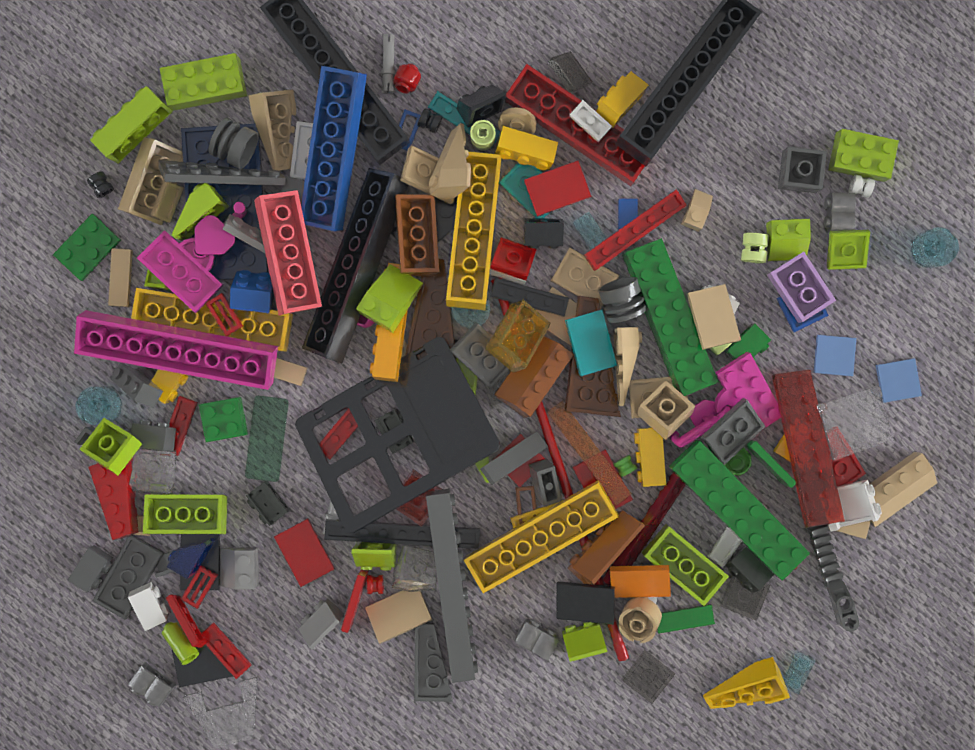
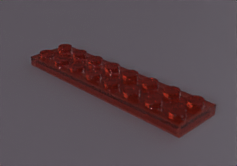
M811 370L772 375L805 528L844 522L845 519Z

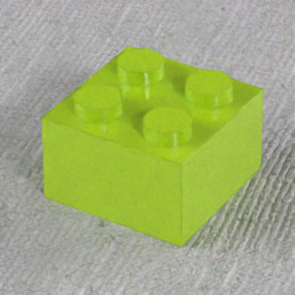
M103 418L79 450L118 476L142 443L127 431Z

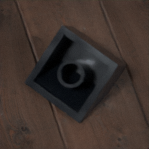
M494 85L482 86L475 93L465 94L460 97L456 109L469 128L479 120H485L500 113L506 93Z

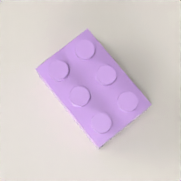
M805 252L800 253L767 275L798 323L807 320L836 301Z

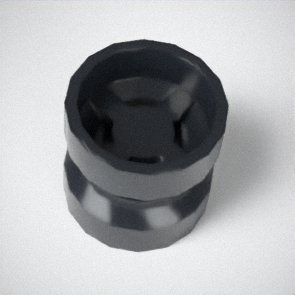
M425 108L419 118L418 127L428 128L430 132L436 134L443 116L432 114L430 110Z
M103 171L97 172L87 179L89 186L94 187V194L97 198H102L114 190L112 184L106 181L107 176Z

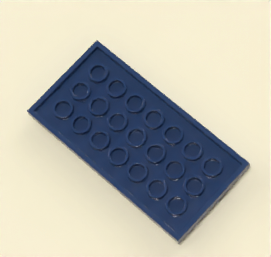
M240 124V130L243 127H247L257 132L259 136L256 149L250 161L243 169L262 171L260 135L256 124ZM217 126L181 128L183 162L205 165L206 163H216L218 166L236 168L227 163V158L220 160L218 156L214 157L209 154V144ZM184 183L186 202L189 195L194 192V187L200 183ZM208 183L217 190L229 205L226 210L217 216L222 223L226 221L229 214L232 215L235 212L234 204L242 202L247 209V214L242 218L243 222L260 230L254 200L258 196L263 195V185ZM235 237L234 245L225 254L214 255V264L209 271L217 280L234 279L236 272L241 270H248L252 273H268L266 254Z

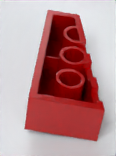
M131 458L118 476L99 463L88 467L112 540L123 539L139 533L137 508L135 507L136 491L134 490L133 458Z

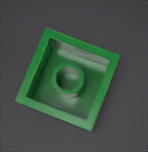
M241 397L199 404L206 443L248 435Z

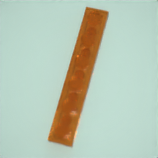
M561 401L547 413L595 478L599 480L616 505L632 493L570 411H564L565 403Z

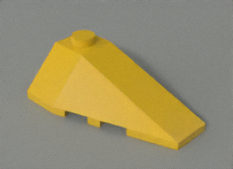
M773 657L754 662L703 695L710 709L734 707L736 703H746L749 706L753 705V702L758 701L770 704L790 698L780 669Z

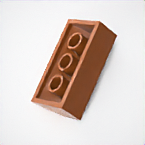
M396 194L400 273L411 276H434L439 272L435 196Z
M536 334L494 396L523 418L531 417L574 354L560 343Z
M623 510L617 511L618 518L595 531L594 534L596 536L592 540L589 539L582 546L583 551L579 555L575 554L570 559L569 563L571 564L568 566V569L584 584H595L645 525Z

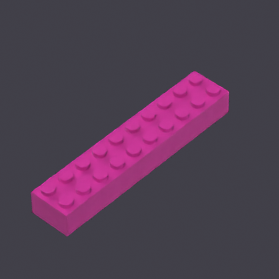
M85 310L76 317L74 354L266 390L274 382L278 346Z

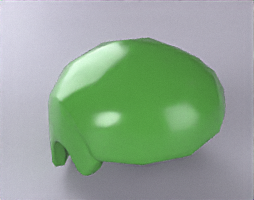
M743 447L724 466L734 476H741L747 473L751 467V455Z

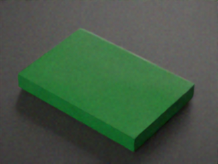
M751 440L745 445L782 485L792 488L796 484V481L757 441Z

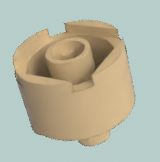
M648 597L632 598L625 604L619 617V630L630 641L634 642L636 640L640 641V643H646L655 636L661 622L662 613L658 606L649 600Z

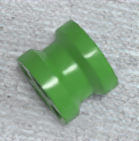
M630 455L613 463L614 467L618 468L620 477L626 476L637 469V466L631 462Z

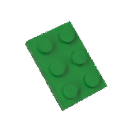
M92 213L58 248L53 256L74 276L83 281L112 251V248L114 249L121 239Z

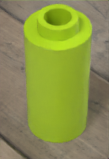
M169 622L163 627L161 634L182 665L190 663L199 655L196 647H192L178 622Z

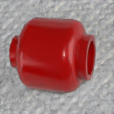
M413 64L400 65L393 78L395 88L404 94L414 92L421 80V74Z

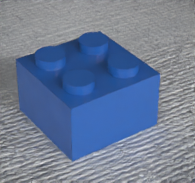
M248 270L237 271L230 288V309L270 313L274 299L270 274L267 272L252 273Z

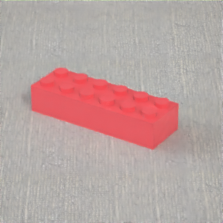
M298 190L258 196L254 202L278 315L322 307Z

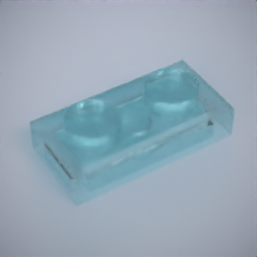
M587 212L573 222V225L590 250L607 239L590 212Z
M797 651L783 677L786 688L799 695L816 660Z

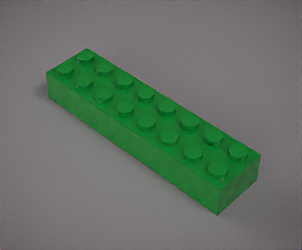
M662 238L625 252L622 257L630 277H636L641 291L637 295L642 296L644 299L642 303H645L647 308L644 313L674 388L683 396L719 383L706 349L702 350L694 318Z
M695 440L668 466L780 580L783 581L810 554L701 441Z

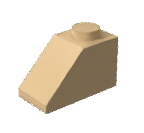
M695 189L681 225L698 232L702 230L710 211L713 196Z

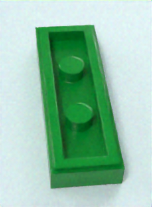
M708 604L661 612L662 618L657 632L660 634L713 625L715 621L712 605Z

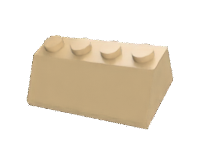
M144 137L118 210L162 225L163 220L151 216L164 182L158 167V159L183 162V153L160 141Z
M913 452L870 483L875 490V502L879 503L882 512L878 521L873 522L870 520L873 526H878L937 484L934 469L923 453Z

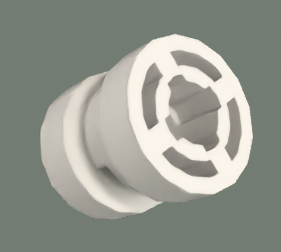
M855 174L851 180L849 193H858L862 197L869 198L873 192L875 180L870 178L863 179L862 176Z

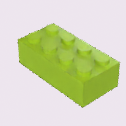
M236 53L160 68L166 104L172 111L247 96L241 61Z
M145 86L135 93V97L130 102L124 103L121 111L111 116L102 129L96 130L90 141L105 157L119 164L143 141L144 137H147L173 111L157 94Z
M145 495L143 534H226L228 496Z
M667 524L662 527L642 551L644 557L654 565H669L670 578L703 606L707 604L729 577Z

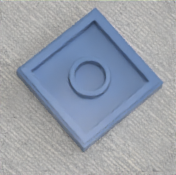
M817 335L813 373L853 376L857 338Z
M915 358L876 365L882 403L922 396Z

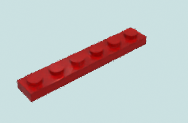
M677 189L588 251L584 254V257L592 269L596 271L683 209L687 204Z

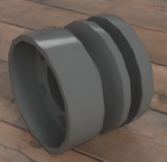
M226 117L218 124L209 144V154L214 157L218 156L220 160L227 158V163L241 170L248 164L256 149L259 138L258 133L247 127H243L240 130L239 123H233V120Z
M636 277L620 278L598 289L602 303L608 304L604 308L605 313H607L608 322L618 323L627 321L643 314L647 310L645 303H642L644 301L643 297L637 295L641 289Z

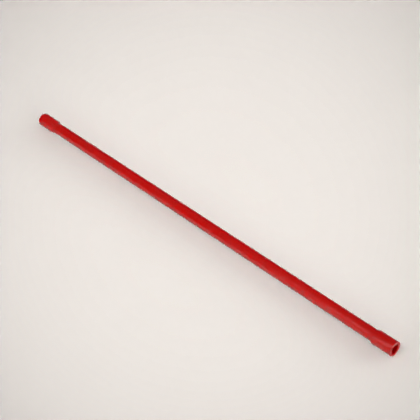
M498 299L519 360L525 348L509 302ZM541 401L535 411L566 499L573 495V491L543 402ZM587 535L579 539L581 548L589 540ZM600 577L594 585H604L602 578ZM615 619L614 625L607 624L613 640L618 661H625L629 659V655Z

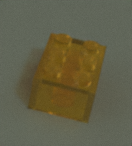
M524 299L510 305L485 349L513 373L526 369L551 323Z

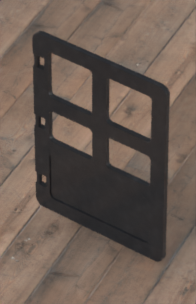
M442 337L434 338L401 358L398 382L375 380L371 376L321 404L318 408L299 417L295 423L296 429L345 531L349 533L357 532L492 455L500 448V441L453 353L450 351L446 340ZM426 351L428 355L418 360L416 355ZM374 380L376 385L367 390L365 385ZM387 386L404 421L402 424L379 436L362 400L382 387ZM349 408L365 439V445L333 464H329L313 429L315 426ZM324 410L326 415L317 419L315 414ZM411 435L430 471L422 478L408 486H404L387 453V449ZM374 458L391 494L361 513L354 515L337 479L368 459Z

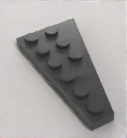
M158 159V167L165 182L285 185L286 178L278 170H240L233 167L218 166L216 163H206L205 165L194 162Z

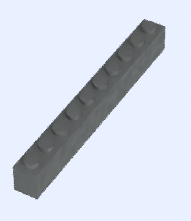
M450 488L427 491L426 500L452 683L475 680V673H478L477 661H473V655L476 654L475 643H471L470 636H473L472 624L468 625V618H471L470 606H466L465 599H468L467 587L463 588V581H466L465 569L460 567V562H463L462 550L458 551L457 545L461 543L460 533L455 530V525H458L457 513H453L452 506H456L455 496L450 494Z

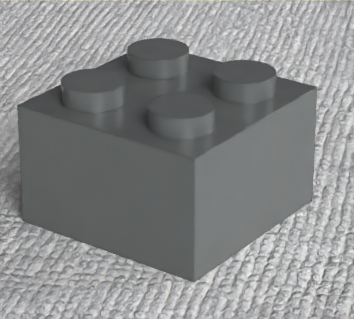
M787 147L782 151L778 189L808 193L821 191L823 188L827 151Z

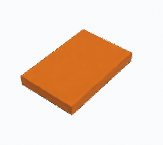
M669 565L610 566L611 586H615V598L671 597Z

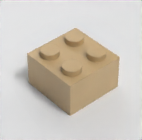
M665 381L639 406L637 415L667 440L692 415L695 405L670 383Z

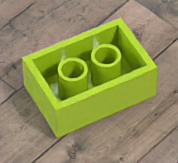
M841 129L835 134L828 171L852 176L857 174L862 176V178L885 182L892 177L899 140Z

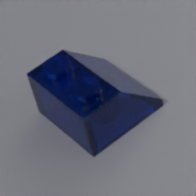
M209 538L197 541L181 548L179 547L176 551L173 550L168 557L170 562L167 568L188 579L202 565L216 539Z

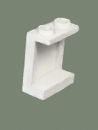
M868 479L822 490L818 495L831 532L837 531L843 526L870 520L873 522L878 521L882 514L879 503H876L874 499V487L872 484L869 485Z

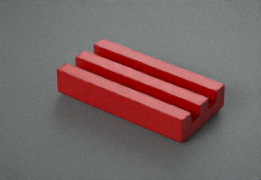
M223 293L205 303L225 336L228 337L231 333L244 327L235 311L230 309V303ZM219 299H221L224 303L225 307L227 308L230 315L237 324L236 326H234V324L232 323L231 319L229 318L226 311L219 302ZM213 303L216 304L231 329L228 330L213 307Z
M201 565L181 600L198 609L218 574L212 573L211 570ZM203 572L204 576L190 599L187 598ZM208 576H210L211 578H210L208 584L206 585L205 589L203 590L202 594L200 595L198 601L195 603V602H194L195 598L197 597L198 593L200 592V590H201L202 586L204 585L205 581L207 580Z

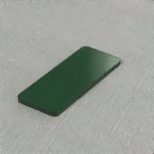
M255 396L245 470L246 478L271 482L279 480L289 405L287 399Z

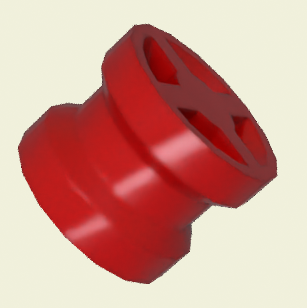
M367 575V594H372L373 592L383 594V575L378 577Z

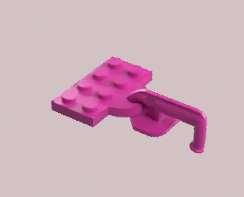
M242 202L234 204L235 212L232 215L242 219L247 214L245 205ZM208 215L195 226V238L185 239L178 243L164 230L137 259L192 311L197 313L223 286L209 271L214 264V255L225 254L234 245L235 236L223 230L225 222L222 223L217 217Z
M747 351L715 372L723 389L718 393L715 401L704 399L695 404L694 411L690 416L695 428L681 437L675 431L669 437L675 445L682 448L702 436L742 398L748 400L766 427L784 416L751 353Z

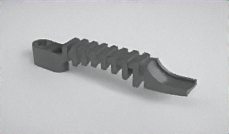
M813 479L801 484L799 483L797 487L802 500L805 523L808 526V533L811 536L810 540L816 553L815 557L819 563L818 567L822 573L821 577L825 582L823 583L824 587L829 593L836 621L846 631L853 632L859 627V618L854 601L844 581H842V578H844L843 574L837 570L840 566L835 561L837 558L836 554L832 552V549H834L833 544L829 542V540H832L831 535L827 534L830 531L829 527L824 524L828 523L827 519L821 515V513L824 514V510L818 496L819 491L816 482ZM842 599H846L845 604L839 606V602Z

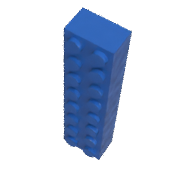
M321 66L301 204L305 225L330 231L343 230L367 74Z

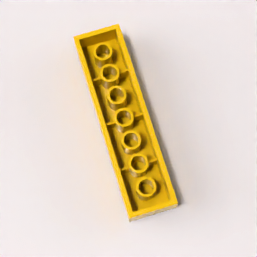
M468 152L469 155L466 161L471 166L470 187L460 193L457 198L446 306L486 310L501 155Z
M136 288L131 319L225 336L206 304L195 313L175 294ZM220 302L222 307L226 311L227 315L231 319L232 323L234 324V326H236L237 324L235 323L234 319L225 307L224 303ZM213 303V307L228 330L231 329L216 304ZM233 309L244 327L239 328L228 337L278 346L279 351L287 352L293 319L292 313L278 315V311L270 310V313Z
M598 480L466 555L464 562L482 593H485L618 518V513Z

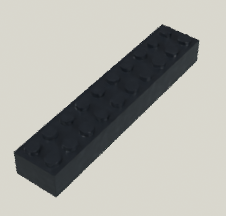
M268 0L260 6L263 14L318 86L321 66L358 72L303 0ZM366 83L357 137L377 163L381 165L410 143V141Z
M722 0L621 133L615 144L647 167L762 11L747 0Z
M368 168L320 297L322 307L316 308L302 349L326 359L343 363L361 315L356 308L373 283L397 218L395 195H405L409 186L400 181V176Z

